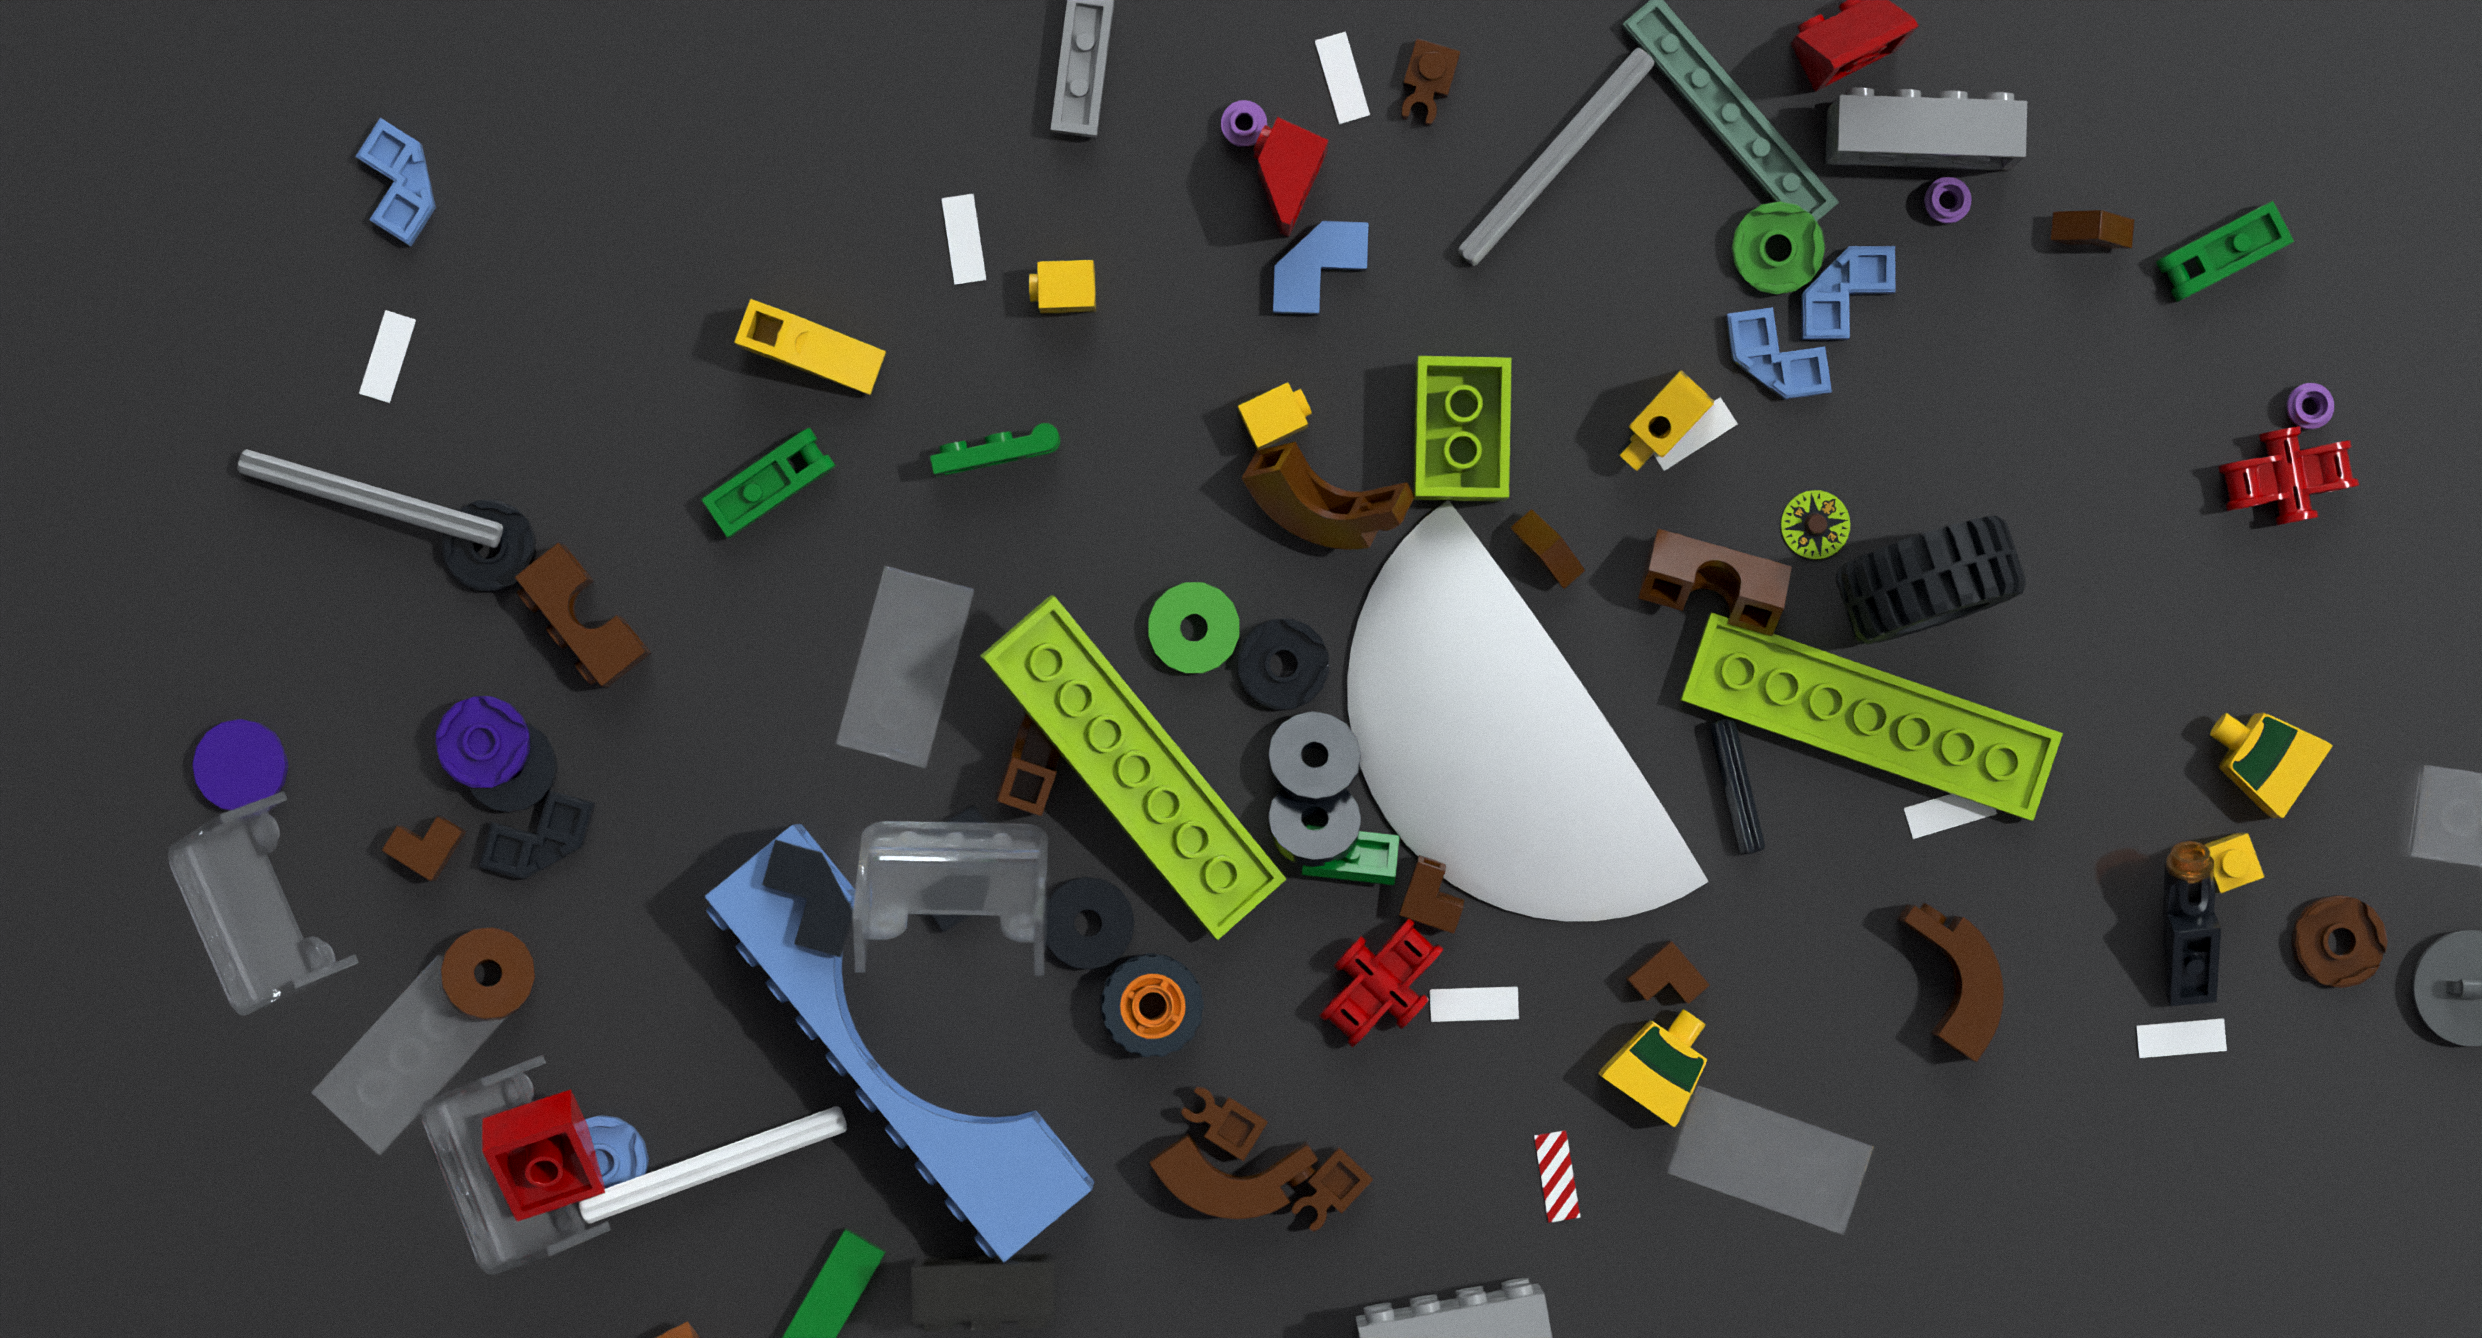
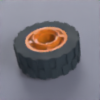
M1145 953V955H1136L1128 958L1129 960L1123 964L1120 963L1114 969L1115 971L1111 976H1108L1103 993L1101 994V1014L1106 1029L1117 1044H1120L1132 1054L1136 1053L1142 1057L1150 1058V1056H1168V1053L1179 1051L1186 1042L1191 1041L1196 1035L1195 1032L1203 1019L1204 1000L1199 983L1185 965L1170 956ZM1151 992L1162 995L1165 1000L1163 1012L1154 1018L1142 1015L1139 1010L1141 998Z

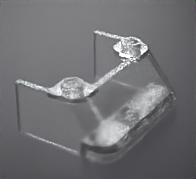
M284 791L218 815L172 844L168 852L172 873L228 1001L233 1009L242 1016L256 1012L324 982L359 963L356 955L336 962L334 952L328 943L323 942L316 936L303 938L267 855L275 851L280 831L276 820L269 815L268 811L287 800Z
M881 821L868 826L861 836L852 916L855 972H865L868 939L888 940L901 935L907 928L908 914L1001 916V931L1007 938L1016 942L1034 943L1035 976H1044L1048 915L1049 846L1047 833L1036 825L1010 823Z
M543 1055L427 1100L423 1103L421 1109L424 1128L479 1266L489 1275H495L550 1257L611 1230L608 1221L585 1229V1221L580 1209L574 1203L517 1222L482 1152V1118L532 1102L534 1095L533 1085L524 1072L545 1064Z

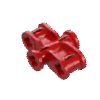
M2300 426L2259 434L2260 442L2266 444L2268 457L2253 458L2218 466L2219 473L2225 475L2230 500L2226 504L2227 511L2277 501L2280 515L2276 518L2277 525L2317 518L2318 512L2312 509L2309 495L2359 486L2358 479L2353 478L2348 449L2352 447L2351 441H2341L2300 451L2298 436L2302 433Z
M1408 918L1376 954L1365 946L1366 940L1360 936L1333 965L1337 971L1343 969L1353 979L1329 1002L1319 1014V1017L1323 1021L1329 1019L1348 1037L1347 1043L1352 1048L1373 1028L1386 1011L1397 1019L1396 1026L1403 1029L1429 1000L1425 994L1419 996L1409 986L1435 961L1443 951V948L1439 944L1433 946L1413 927L1415 922L1412 919ZM1407 940L1421 955L1417 956L1404 944V941ZM1355 960H1361L1373 973L1369 975ZM1391 990L1394 991L1406 1002V1006H1402L1389 992ZM1341 1009H1345L1358 1021V1024H1354L1341 1012Z

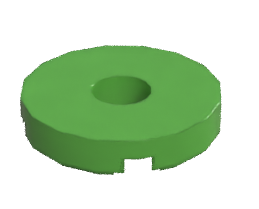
M1782 201L1762 204L1748 213L1736 228L1732 244L1734 263L1743 278L1759 291L1773 294L1793 292L1810 282L1822 266L1826 248L1823 231L1814 216L1799 205ZM1775 234L1786 236L1792 245L1790 256L1783 261L1772 260L1766 253V242Z
M1185 582L1168 589L1155 602L1149 616L1148 637L1155 654L1168 667L1185 674H1203L1220 667L1233 654L1239 640V617L1233 602L1220 589L1203 582ZM1189 615H1199L1207 622L1208 631L1199 641L1185 639L1180 631L1182 621Z

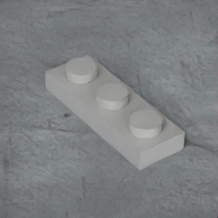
M1067 0L1050 129L1052 133L1097 138L1114 0Z

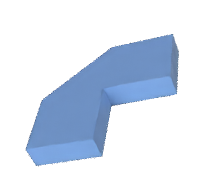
M380 118L355 156L394 181L373 213L370 221L409 246H412L436 209L423 146L412 137Z
M1322 221L1287 253L1274 268L1273 313L1319 315L1321 269L1367 271L1369 223Z
M1849 246L1801 294V340H1848L1850 338L1849 294L1895 293V246Z
M1773 307L1725 315L1732 361L1783 400L1830 394L1832 392L1825 347L1779 353Z

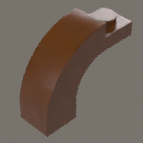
M1296 442L1257 450L1241 478L1257 504L1276 523L1302 539L1335 549L1357 550L1370 548L1379 530L1389 531L1401 525L1415 498L1407 482L1362 492L1337 488L1324 481L1312 470Z
M1923 903L1919 909L1915 905L1907 904L1897 920L1936 946L1948 959L1954 974L1955 988L1952 1001L1931 1034L1968 1060L1977 1062L1994 1037L2002 1014L2004 987L1996 955L1983 934L1965 917L1955 916L1947 928L1943 925L1947 918L1930 905Z
M1187 1133L1151 1158L1149 1163L1165 1186L1185 1204L1200 1212L1220 1218L1247 1219L1269 1214L1289 1204L1290 1198L1281 1186L1289 1182L1293 1188L1315 1173L1311 1165L1317 1162L1318 1158L1306 1141L1262 1172L1248 1176L1231 1175L1214 1167L1205 1158L1189 1133Z

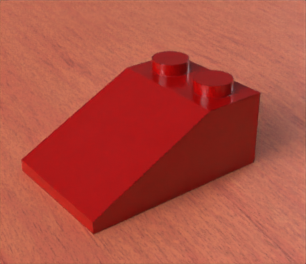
M1847 0L1838 6L1841 13L1827 20L1824 19L1822 14H1819L1797 27L1800 33L1795 36L1791 45L1815 92L1896 52L1919 27L1915 18L1889 0Z

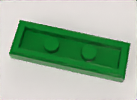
M846 1228L782 1338H836L886 1251Z

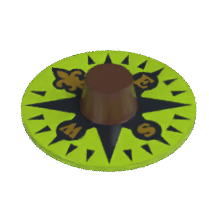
M1820 490L1806 491L1794 497L1786 506L1781 519L1782 535L1787 545L1798 555L1808 559L1827 558L1838 552L1847 541L1850 533V517L1846 507L1836 496Z

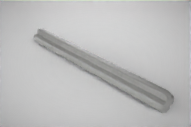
M1636 48L1461 244L1458 252L1463 259L1475 266L1485 257L1653 68L1655 62L1647 52Z
M248 449L241 453L238 461V472L250 477L489 547H497L501 540L503 526L498 522Z

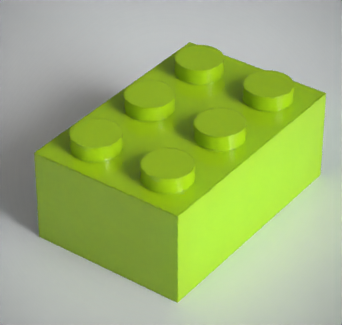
M1417 357L1415 377L1414 500L1506 501L1509 498L1512 358Z

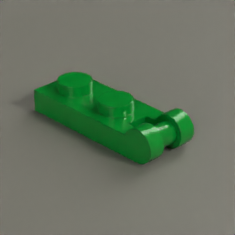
M2271 201L2155 262L2161 274L2167 273L2174 286V289L2170 291L2176 302H2179L2295 241L2275 203ZM2194 258L2202 274L2190 279L2183 263Z
M1041 423L1028 436L1013 438L1012 432L1008 431L985 436V445L967 448L966 441L939 446L940 454L931 455L930 458L934 475L942 477L1054 453L1059 448L1061 438L1053 425Z
M811 428L803 430L701 499L727 538L730 539L836 467L828 454L824 456L815 444L818 438ZM800 453L808 467L796 473L788 460Z

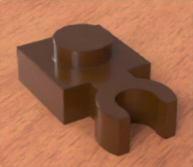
M1416 38L1403 82L1404 86L1414 88L1415 93L1408 96L1404 101L1401 110L1402 119H1408L1410 109L1414 105H1423L1428 112L1425 125L1430 127L1433 124L1437 114V106L1433 97L1438 95L1447 98L1461 51Z
M1196 1086L1194 1092L1204 1098L1206 1106L1203 1111L1198 1113L1184 1106L1181 1110L1182 1115L1191 1122L1199 1123L1205 1121L1210 1124L1204 1137L1244 1161L1267 1125L1268 1120L1228 1096L1223 1106L1220 1107L1215 1103L1214 1096L1208 1089Z
M1338 1147L1307 1180L1316 1191L1312 1195L1299 1197L1294 1202L1291 1212L1296 1215L1304 1206H1313L1318 1214L1316 1219L1309 1225V1228L1314 1232L1325 1223L1327 1217L1326 1210L1331 1205L1342 1214L1373 1181V1178L1343 1149Z

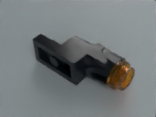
M2194 841L2176 844L2172 848V852L2167 856L2164 869L2163 947L2168 957L2166 997L2170 1007L2217 1002L2221 926L2214 912L2216 889L2213 880L2214 859L2205 845Z

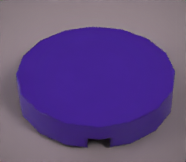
M474 696L456 703L443 715L436 731L438 758L443 769L455 781L472 788H493L510 781L523 768L530 752V732L524 717L510 703L492 696Z
M244 719L222 722L206 732L196 747L192 765L195 781L205 798L222 809L237 812L254 810L275 799L284 786L289 767L287 754H285L284 747L277 734L262 723Z

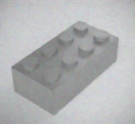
M1848 88L1846 89V95H1839L1827 109L1825 164L2010 170L2026 157L2027 101L2014 100L2013 93L2006 92L1987 93L1986 99H1968V93L1964 91H1942L1939 93V98L1921 97V91L1914 89L1894 90L1893 96H1874V89Z
M1529 1278L1504 1281L1501 1283L1502 1290L1487 1293L1483 1290V1286L1460 1289L1455 1291L1456 1298L1439 1301L1437 1295L1419 1296L1410 1299V1307L1394 1310L1391 1303L1375 1304L1364 1308L1365 1315L1356 1316L1359 1338H1552L1545 1294L1538 1283H1529Z

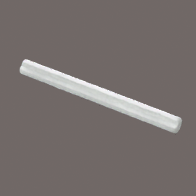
M835 1106L606 1188L603 1194L579 1201L580 1212L584 1221L590 1224L844 1133L847 1130V1123L843 1111L840 1107Z

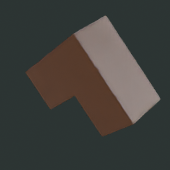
M2104 210L2054 211L2051 240L2066 245L2092 244L2106 249L2132 248L2135 220Z
M1533 509L1510 527L1521 544L1538 559L1549 576L1563 589L1586 571L1564 539Z
M437 816L424 838L404 826H396L382 851L426 879L436 881L467 831L443 816Z
M1421 855L1418 856L1400 907L1399 915L1454 934L1464 908V900L1439 891L1446 871V864Z
M1670 940L1626 977L1628 982L1646 1001L1652 998L1665 985L1669 984L1681 999L1689 1004L1710 986Z

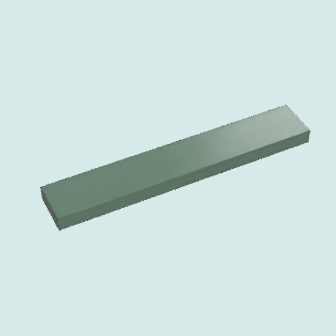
M1663 0L1648 1L1622 24L1621 27L1640 49L1652 57L1655 62L1654 65L1774 202L1782 201L1799 205L1812 214L1816 221L1821 219L1839 203Z

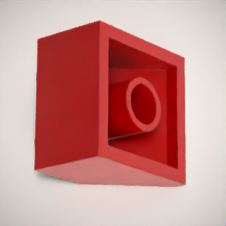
M1277 117L1272 128L1266 125L1262 128L1253 149L1255 151L1253 158L1258 159V176L1280 234L1289 237L1326 157L1329 140Z
M571 1089L482 1118V1152L517 1222L605 1193V1185L588 1124Z

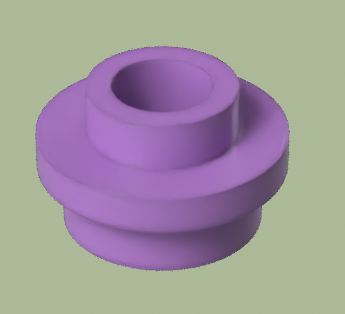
M1248 100L1237 101L1229 105L1221 119V128L1225 138L1233 145L1239 147L1255 145L1264 125L1267 126V118L1263 109L1256 103ZM1241 115H1247L1253 120V126L1247 131H1241L1235 125L1236 119Z
M1943 177L1934 181L1925 193L1924 204L1926 211L1934 220L1940 223L1951 224L1961 220L1971 207V194L1968 187L1961 180L1953 177ZM1949 193L1954 197L1955 205L1952 209H1945L1940 205L1939 197L1941 194Z
M2316 383L2302 384L2290 393L2286 404L2287 413L2295 425L2303 429H2316L2325 425L2332 417L2334 400L2330 392L2322 385ZM2306 398L2312 399L2316 404V411L2313 415L2306 414L2302 409V403Z

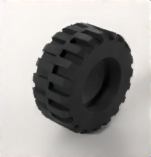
M1997 515L1952 524L1874 550V552L1857 557L1855 560L1840 566L1835 579L1854 637L1863 645L1900 638L1989 609L2024 593L2026 578L2007 522Z

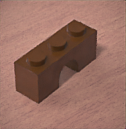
M1657 529L1647 555L1638 598L1683 611L1691 591L1710 589L1722 595L1729 605L1730 612L1727 624L1772 636L1784 610L1792 566L1686 537L1679 533Z
M558 542L515 576L522 586L517 591L519 597L533 613L539 609L551 622L546 627L547 632L562 649L568 645L580 659L574 665L590 685L598 681L602 687H610L651 654L650 650L621 616L616 615L606 624L595 629H588L579 622L575 614L576 599L580 592L594 582V580L566 545Z
M1024 712L995 800L1042 816L1057 773L1056 767L1060 753L1026 712Z

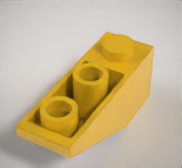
M753 299L749 301L734 342L741 349L868 395L872 393L886 355L884 350Z

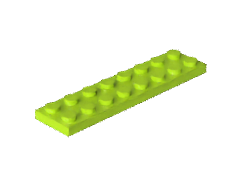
M1050 595L980 655L981 659L1212 938L1219 940L1286 880L1285 876L1055 596Z
M1712 612L1709 613L1680 701L2019 818L2034 821L2063 733L1776 634L1769 636L1727 624V617Z

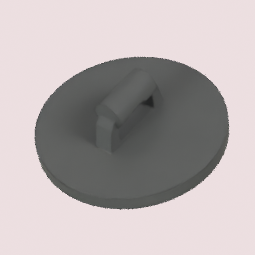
M2477 930L2456 931L2437 939L2421 955L2412 978L2413 1001L2421 1020L2440 1038L2463 1046H2482V931Z

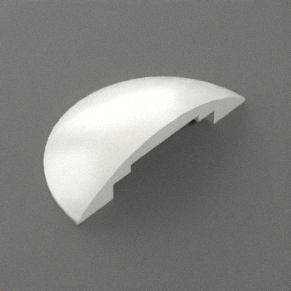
M1449 500L1444 502L1426 516L1402 540L1384 564L1366 598L1358 618L1351 645L1347 675L1350 729L1358 740L1361 752L1360 768L1370 792L1386 820L1417 856L1421 855L1446 864L1443 878L1477 899L1511 912L1535 918L1558 921H1601L1622 918L1656 909L1682 898L1706 884L1708 880L1682 836L1585 687L1480 540Z

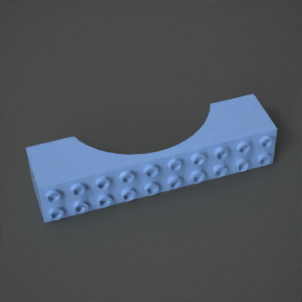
M793 824L708 893L705 898L711 906L706 911L721 930L731 929L741 942L736 945V948L752 967L761 965L771 978L765 983L776 998L783 1004L786 1001H790L800 1013L795 1020L802 1030L812 1040L816 1037L822 1039L830 1049L825 1056L834 1069L841 1076L849 1072L860 1087L855 1093L866 1108L872 1113L879 1109L889 1121L885 1130L892 1140L901 1149H904L907 1145L919 1158L914 1165L931 1186L939 1182L948 1193V1198L944 1201L951 1212L961 1222L967 1218L978 1230L974 1238L983 1251L991 1259L998 1254L1002 1261L1005 1262L1092 1190L1095 1181L1036 1110L1003 1117H982L956 1113L940 1108L911 1093L890 1077L876 1062L857 1032L848 1009L842 974L843 952L841 957L794 944L807 898L762 885L774 841L777 839L822 852L843 893L854 909L860 897L859 893L802 824Z

